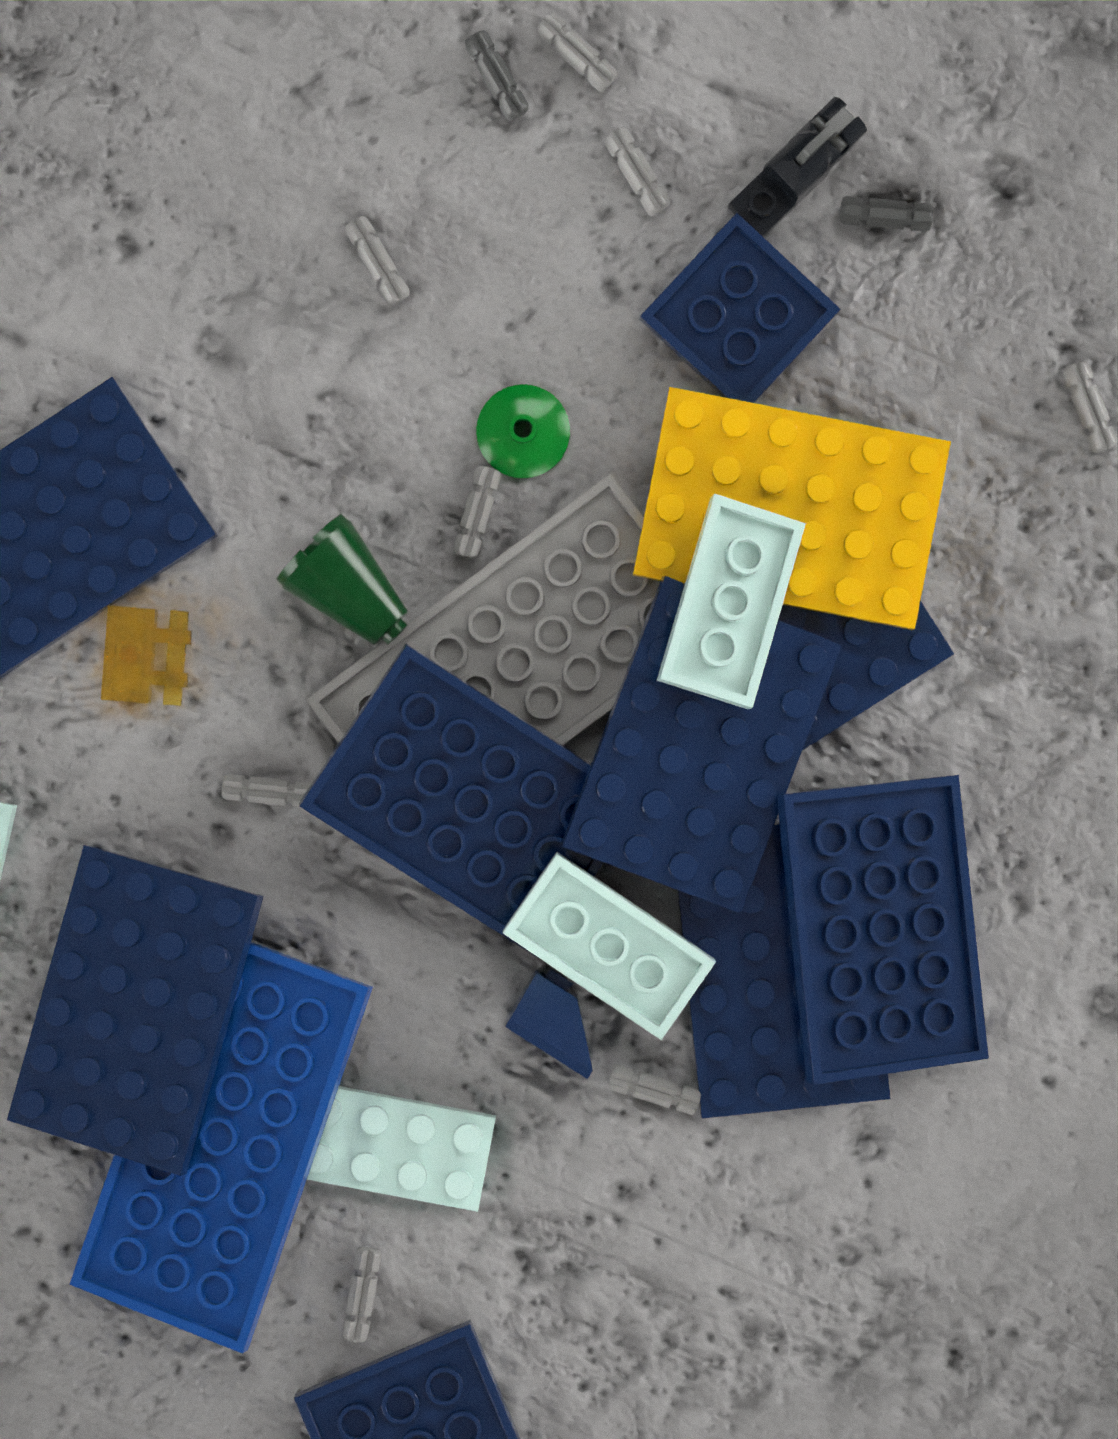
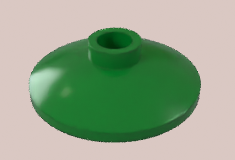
M520 384L498 391L485 403L478 417L476 436L483 457L494 469L509 477L528 479L545 474L560 462L569 444L570 424L564 407L554 395L537 386ZM520 421H526L532 426V432L527 437H518L514 433V426Z

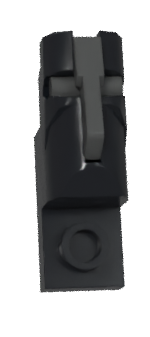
M833 97L765 164L763 171L729 203L728 208L734 215L738 213L761 236L765 237L828 176L830 169L866 134L867 128L859 116L854 118L845 108L847 104L843 100Z

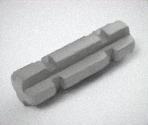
M551 12L538 26L539 36L549 45L554 43L555 51L582 76L587 74L589 78L587 81L600 92L606 90L617 77L616 69L605 59L600 61L599 53L574 29H566L567 23L557 13Z
M624 126L615 129L605 137L606 147L613 157H618L617 165L635 194L642 196L640 202L648 215L653 216L662 212L670 205V197L662 185L658 186L656 184L658 183L657 176L639 147L634 148L635 141L628 129Z
M361 216L349 222L345 226V231L354 246L358 245V254L374 282L381 285L379 289L387 304L391 306L403 301L409 296V289L403 278L396 275L398 272L379 237H374L376 233L368 218Z
M1080 361L1067 366L1063 370V376L1067 387L1073 388L1074 393L1071 394L1084 430L1088 429L1090 432L1087 439L1094 453H1101L1115 447L1118 444V438L1113 426L1109 427L1107 424L1110 417L1097 384L1092 385L1091 379L1094 378L1089 363L1087 361Z
M478 466L476 468L472 485L475 486L474 491L470 490L460 523L462 532L461 534L457 533L453 547L454 553L457 555L476 559L482 544V540L479 538L481 534L485 533L495 499L492 493L493 491L497 492L501 478L500 472L496 469L486 466Z
M228 774L223 779L222 798L234 801H243V798H248V802L282 806L292 803L293 807H299L300 800L312 783L295 781V784H290V780L250 777V780H247L242 775Z
M619 1064L615 1065L611 1071L608 1086L612 1091L625 1095L627 1092H632L635 1098L670 1108V1105H674L677 1111L690 1115L695 1114L698 1109L701 1093L697 1088L684 1084L682 1087H678L674 1081L642 1071L636 1074L633 1073L634 1070L632 1068Z
M359 1247L355 1254L353 1268L356 1269V1272H353L346 1308V1313L349 1316L344 1320L342 1332L343 1338L351 1342H365L369 1334L371 1321L368 1320V1317H371L378 1280L375 1272L379 1271L382 1256L380 1250L372 1247Z

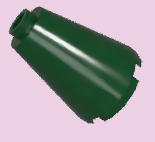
M340 514L312 537L314 541L304 551L300 549L282 569L276 580L283 586L282 588L371 644L376 645L380 640H383L389 645L408 626L403 620L408 611L352 522Z

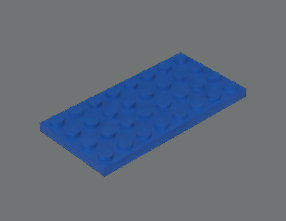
M251 942L187 1174L179 1176L114 1155L69 1285L242 1354L248 1351L373 987Z

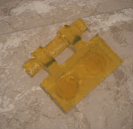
M108 605L101 700L151 704L152 685L164 686L163 705L182 706L183 687L188 688L189 673H184L186 645H191L192 631L188 630L189 612L170 610L169 629L157 628L158 610ZM156 643L167 644L165 671H154Z

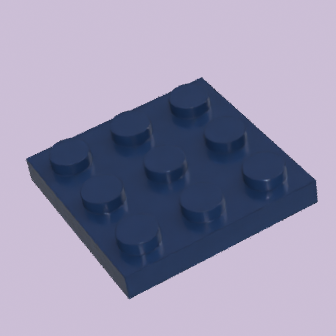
M736 213L640 315L639 320L722 397L755 403L841 309Z

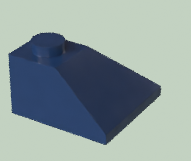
M552 968L546 974L537 969L507 1015L505 1027L588 1079L593 1071L592 1060L578 997L575 992L570 990L574 982Z

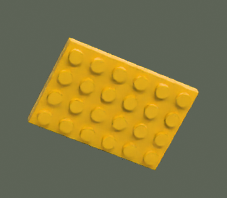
M669 387L632 576L661 581L662 576H667L685 583L710 497L713 494H718L806 523L782 605L914 630L951 441Z

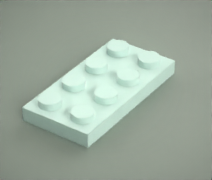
M713 494L710 497L657 681L748 710L753 708L806 523L718 494Z
M558 852L553 856L503 929V934L660 1040L663 1039L716 963L715 958Z
M339 1086L307 1180L478 1212L496 1115Z

